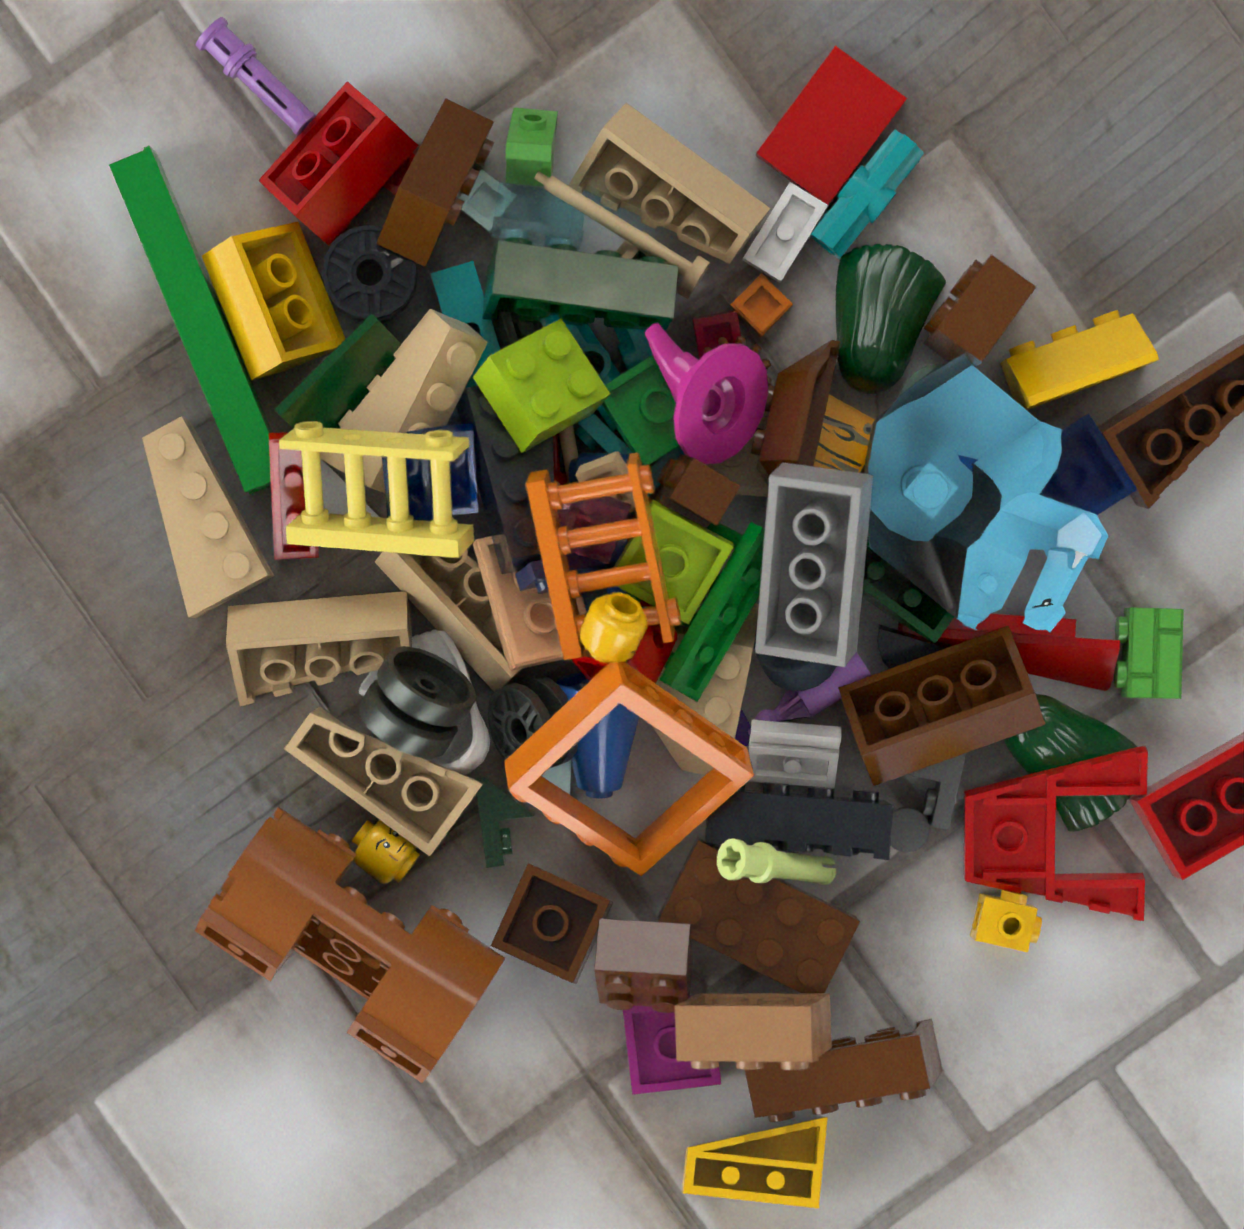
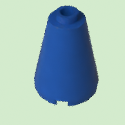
M582 672L564 675L557 679V684L562 688L568 700L575 696L589 682ZM621 703L615 706L579 740L577 752L571 759L577 787L586 791V796L590 798L602 799L612 797L613 791L621 789L639 716Z

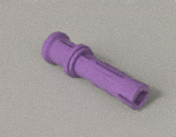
M220 17L215 20L198 38L195 44L200 51L207 50L224 67L223 73L227 77H232L233 79L238 77L293 130L295 135H299L316 114L311 112L256 59L257 52H255V47L250 43L245 45L227 28L228 21L225 18Z

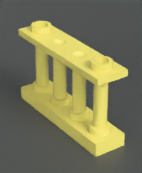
M307 421L296 424L294 429L279 440L280 449L301 450L306 509L286 526L287 544L459 558L474 542L473 525L458 524L457 520L452 518L449 461H454L469 447V438L453 437L452 432L445 430L430 431L422 435L323 428L320 422ZM320 452L344 453L348 513L345 515L330 514L324 508ZM363 455L387 457L391 516L388 518L371 517V513L366 512ZM406 458L431 460L434 519L431 521L414 520V517L409 515Z

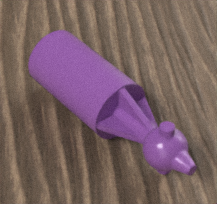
M856 652L845 667L837 666L832 675L819 686L805 691L787 690L775 710L764 709L756 715L755 720L782 722L814 717L842 699L838 687L869 677L871 674Z

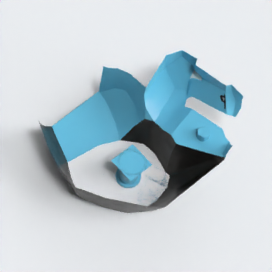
M966 353L922 378L905 391L872 423L865 461V474L873 475L868 526L869 546L967 627L977 630L975 627L978 623L1003 607L1027 560L1029 550L1038 549L1044 550L1048 558L1024 611L1025 620L1023 623L1036 630L1051 632L1066 613L1063 604L1087 559H1099L1108 534L1096 514L1040 495V492L1057 469L1062 452L1060 438L1062 429L1036 419L974 367L968 360Z

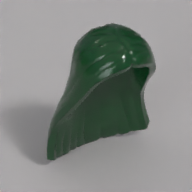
M874 244L872 247L870 245H862L861 248L855 247L840 258L835 293L837 341H840L837 363L843 379L851 388L861 393L877 394L885 392L901 379L910 362L915 344L927 317L946 285L944 276L932 262L925 260L915 252H910L905 247L893 246L891 244Z
M1036 694L1045 725L1004 739L1010 753L1028 774L1137 747L1134 742L1107 724L1079 712L1053 697ZM1131 795L1056 796V810L1068 831H1080L1098 825L1100 822L1111 817L1114 812L1121 810Z

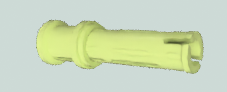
M728 839L721 845L717 855L719 873L728 880L748 877L755 883H767L773 878L828 885L834 880L836 875V868L822 866L834 865L835 861L831 857L776 851L771 844L765 842L746 845L742 840Z

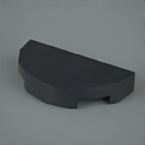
M879 625L878 648L882 661L889 669L952 646L938 641L933 643L924 637Z

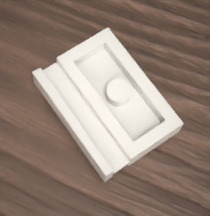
M751 720L748 753L754 776L749 781L835 788L841 743V727Z

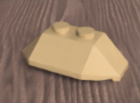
M754 604L698 702L659 681L665 667L656 682L658 686L734 739L754 648L759 604ZM683 625L675 626L678 639L672 649L673 652L676 651L688 630ZM652 726L681 770L706 775L713 769L711 765Z

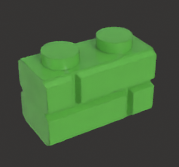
M1129 607L1124 608L1123 616H1117L1115 640H1120V643H1123L1122 661H1117L1114 686L1115 688H1122L1121 697L1181 699L1184 609Z

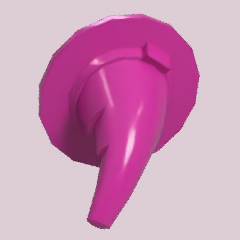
M659 323L652 324L646 330L645 335L658 367L676 402L674 412L675 436L684 454L697 459L703 464L721 463L736 455L753 437L764 415L768 397L767 370L759 354L742 344H722L705 353L699 360L690 353L683 352Z

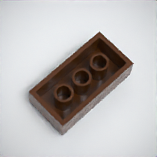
M1009 626L838 687L861 757L873 786L1045 725L1035 691Z
M697 837L658 914V922L690 924L692 939L800 993H825L860 920L856 916L782 879L773 878L767 883H755L748 877H742L738 880L724 878L719 873L717 867V855L720 848L710 843H705L704 840Z

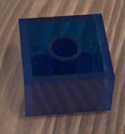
M1088 413L1062 429L1060 436L1062 452L1056 471L1040 492V495L1099 515L1138 489Z

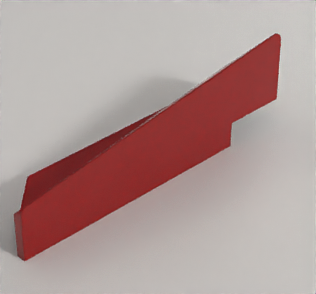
M990 614L976 625L975 628L977 630L963 625L960 620L954 617L937 640L938 642L954 646L1009 626L1027 674L1107 691L1111 687L1120 651V640L1075 637L1077 619L1061 618L1051 632L1047 630H1036L1024 624L1025 616ZM898 622V630L921 636Z

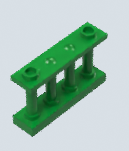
M720 522L718 525L710 523L707 529L733 542L734 547L732 550L734 551L721 574L718 573L709 588L711 591L699 612H695L689 624L681 621V625L688 628L676 651H671L664 666L665 670L659 681L696 702L699 701L760 596L765 529L753 522H750L744 534ZM636 596L633 597L637 602H640L641 599Z

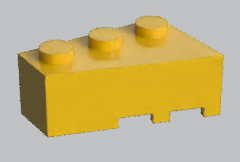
M828 1117L686 1147L682 1193L819 1209Z

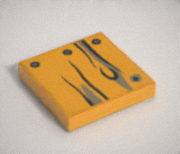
M829 394L814 467L860 473L866 461L872 423L875 419Z

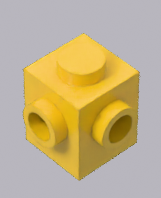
M1005 890L1001 891L1000 897L979 893L970 937L975 941L1028 953L1030 942L1037 943L1039 939L1042 917L1036 916L1038 908L1027 903V895Z

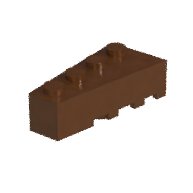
M1244 335L1237 337L1091 430L1137 506L1150 509L1160 498L1159 495L1173 481H1177L1189 468L1188 465L1220 436L1219 433L1235 416L1238 417L1244 411Z
M932 1019L916 1022L917 1028L914 1032L900 1034L899 1030H895V1027L877 1030V1033L865 1036V1042L857 1043L856 1038L850 1036L833 1039L832 1048L820 1056L818 1061L809 1062V1068L781 1069V1062H764L763 1068L744 1069L754 1117L768 1116L769 1122H780L794 1118L796 1116L795 1111L812 1109L813 1115H821L837 1111L839 1109L838 1104L855 1101L856 1107L862 1108L882 1103V1097L899 1094L900 1100H911L927 1095L926 1089H931L943 1071Z

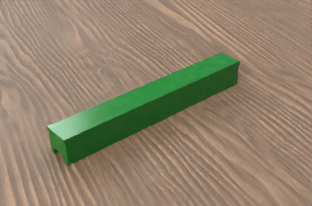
M149 145L144 147L143 151L111 163L109 166L244 492H249L251 495L271 487L268 433H273L157 152Z

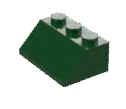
M371 314L274 410L293 429L296 424L307 421L320 422L323 428L340 429L341 427L338 423L348 410L353 412L369 393L367 387L376 375L382 376L394 362L395 357L393 354L401 346V343Z

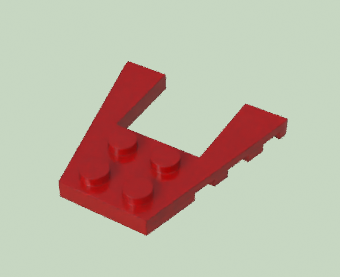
M1139 746L965 790L964 880L1021 894V891L1045 896L1046 900L1063 903V901L1088 906L1089 910L1110 914V911L1132 916L1133 920L1144 921V874H1055L1056 796L1147 795L1148 751L1146 746Z

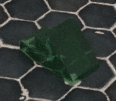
M477 776L475 780L484 783L477 792L486 868L504 866L506 863L505 855L513 854L510 827L502 828L501 821L533 817L536 813L488 776Z

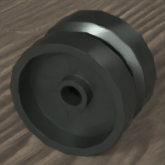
M402 646L393 648L387 654L377 672L378 680H374L359 704L360 716L366 726L379 739L401 752L415 757L430 759L443 756L458 732L457 725L464 721L476 701L475 689L462 672L438 655L414 647Z

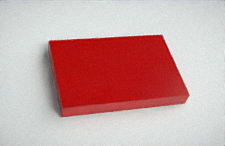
M835 45L758 149L755 156L793 184L829 206L907 98Z

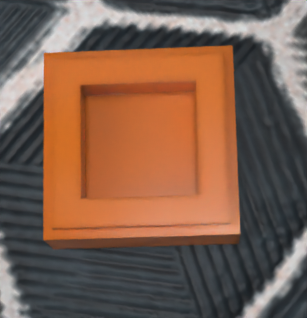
M762 273L730 304V307L736 310L737 314L760 337L793 306V303Z

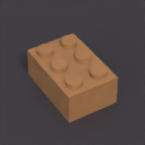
M697 993L675 1005L677 1061H691V1067L694 1069L719 1067V1062L722 1061L736 1062L737 1069H760L764 1067V1062H781V1069L801 1070L809 1068V1062L818 1061L820 1056L832 1048L830 993Z

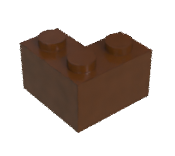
M680 454L676 461L670 458L660 472L657 482L661 483L662 486L653 500L707 528L710 523L718 525L740 485L697 459Z

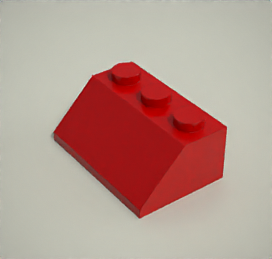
M347 81L258 181L295 217L329 246L338 235L348 228L350 221L359 211L376 197L380 188L397 169L401 168L408 161L409 156L419 145Z

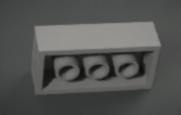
M784 462L770 475L755 653L845 667L856 653L873 475Z

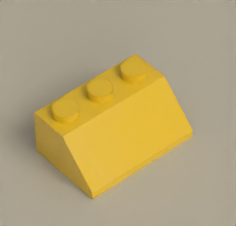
M298 221L231 236L202 255L251 380L289 370L331 353L345 340Z
M1118 310L1092 319L1095 327L1078 333L1077 327L1074 325L1050 334L1053 342L1036 348L1034 340L1010 348L1008 351L1011 357L1005 359L1000 364L1013 399L1028 410L1142 369L1159 360L1157 351L1133 313L1120 317Z

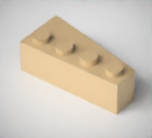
M181 416L142 437L188 618H198L272 578L274 574L191 421Z

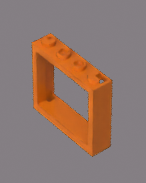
M610 662L504 761L508 790L518 801L530 803L541 810L552 823L564 825L576 833L577 837L584 844L596 846L608 854L615 864L620 867H628L640 876L644 875L754 776L746 746L625 662ZM619 703L713 767L712 770L636 838L541 776Z

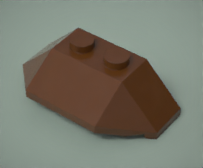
M830 340L778 373L774 386H768V397L764 410L768 412L765 429H756L751 454L759 456L756 468L768 487L770 475L783 462L814 467L840 341Z

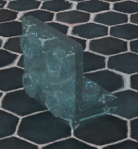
M499 182L491 237L500 238V241H505L510 237H520L530 240L532 244L544 245V247L549 248L553 244H568L576 247L577 251H579L584 234L582 228L585 214L545 189Z

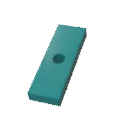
M474 261L430 273L442 313L469 326H478L480 328V336L488 342L465 388L478 386L473 376L490 355L500 351L492 320L482 319L484 294Z

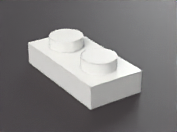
M790 182L743 257V261L781 283L828 205Z

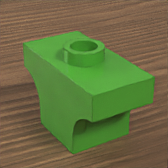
M513 108L506 141L505 183L545 186L535 180L534 177L538 171L549 178L552 176L558 111Z

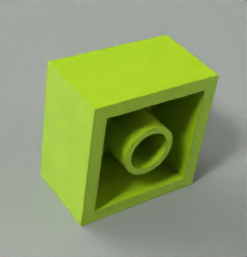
M562 319L490 355L473 376L521 453L589 417L611 395Z

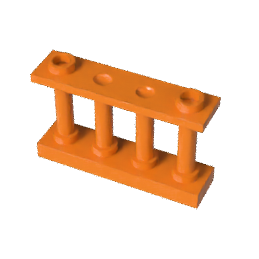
M639 453L629 455L627 474L560 486L558 481L551 483L549 471L546 469L530 472L526 481L564 660L583 656L585 647L580 639V628L587 614L579 615L576 598L582 597V592L651 580L656 606L641 608L647 618V626L660 624L663 642L666 643L673 641L675 626L681 625L677 598L669 599L648 499V493L654 492L653 477L650 466L641 465ZM633 492L638 518L569 530L568 526H560L557 510L563 509V504ZM642 536L647 562L578 574L577 570L570 571L567 554L572 553V548Z

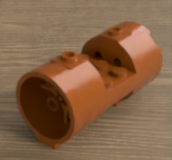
M278 807L273 814L274 818L269 816L228 873V877L221 887L222 892L220 895L216 894L213 897L209 906L200 917L195 932L270 982L293 951H296L367 999V1002L346 1033L423 1083L484 994L504 962L505 957L468 933L469 929L462 925V920L455 913L444 908L439 910L433 905L428 909L413 933L410 934L404 930L405 925L396 916L387 912L380 914L366 904L367 900L360 892L351 887L345 886L341 888L338 886L357 855L350 850L349 844L343 838L332 833L327 835L320 829L316 832Z

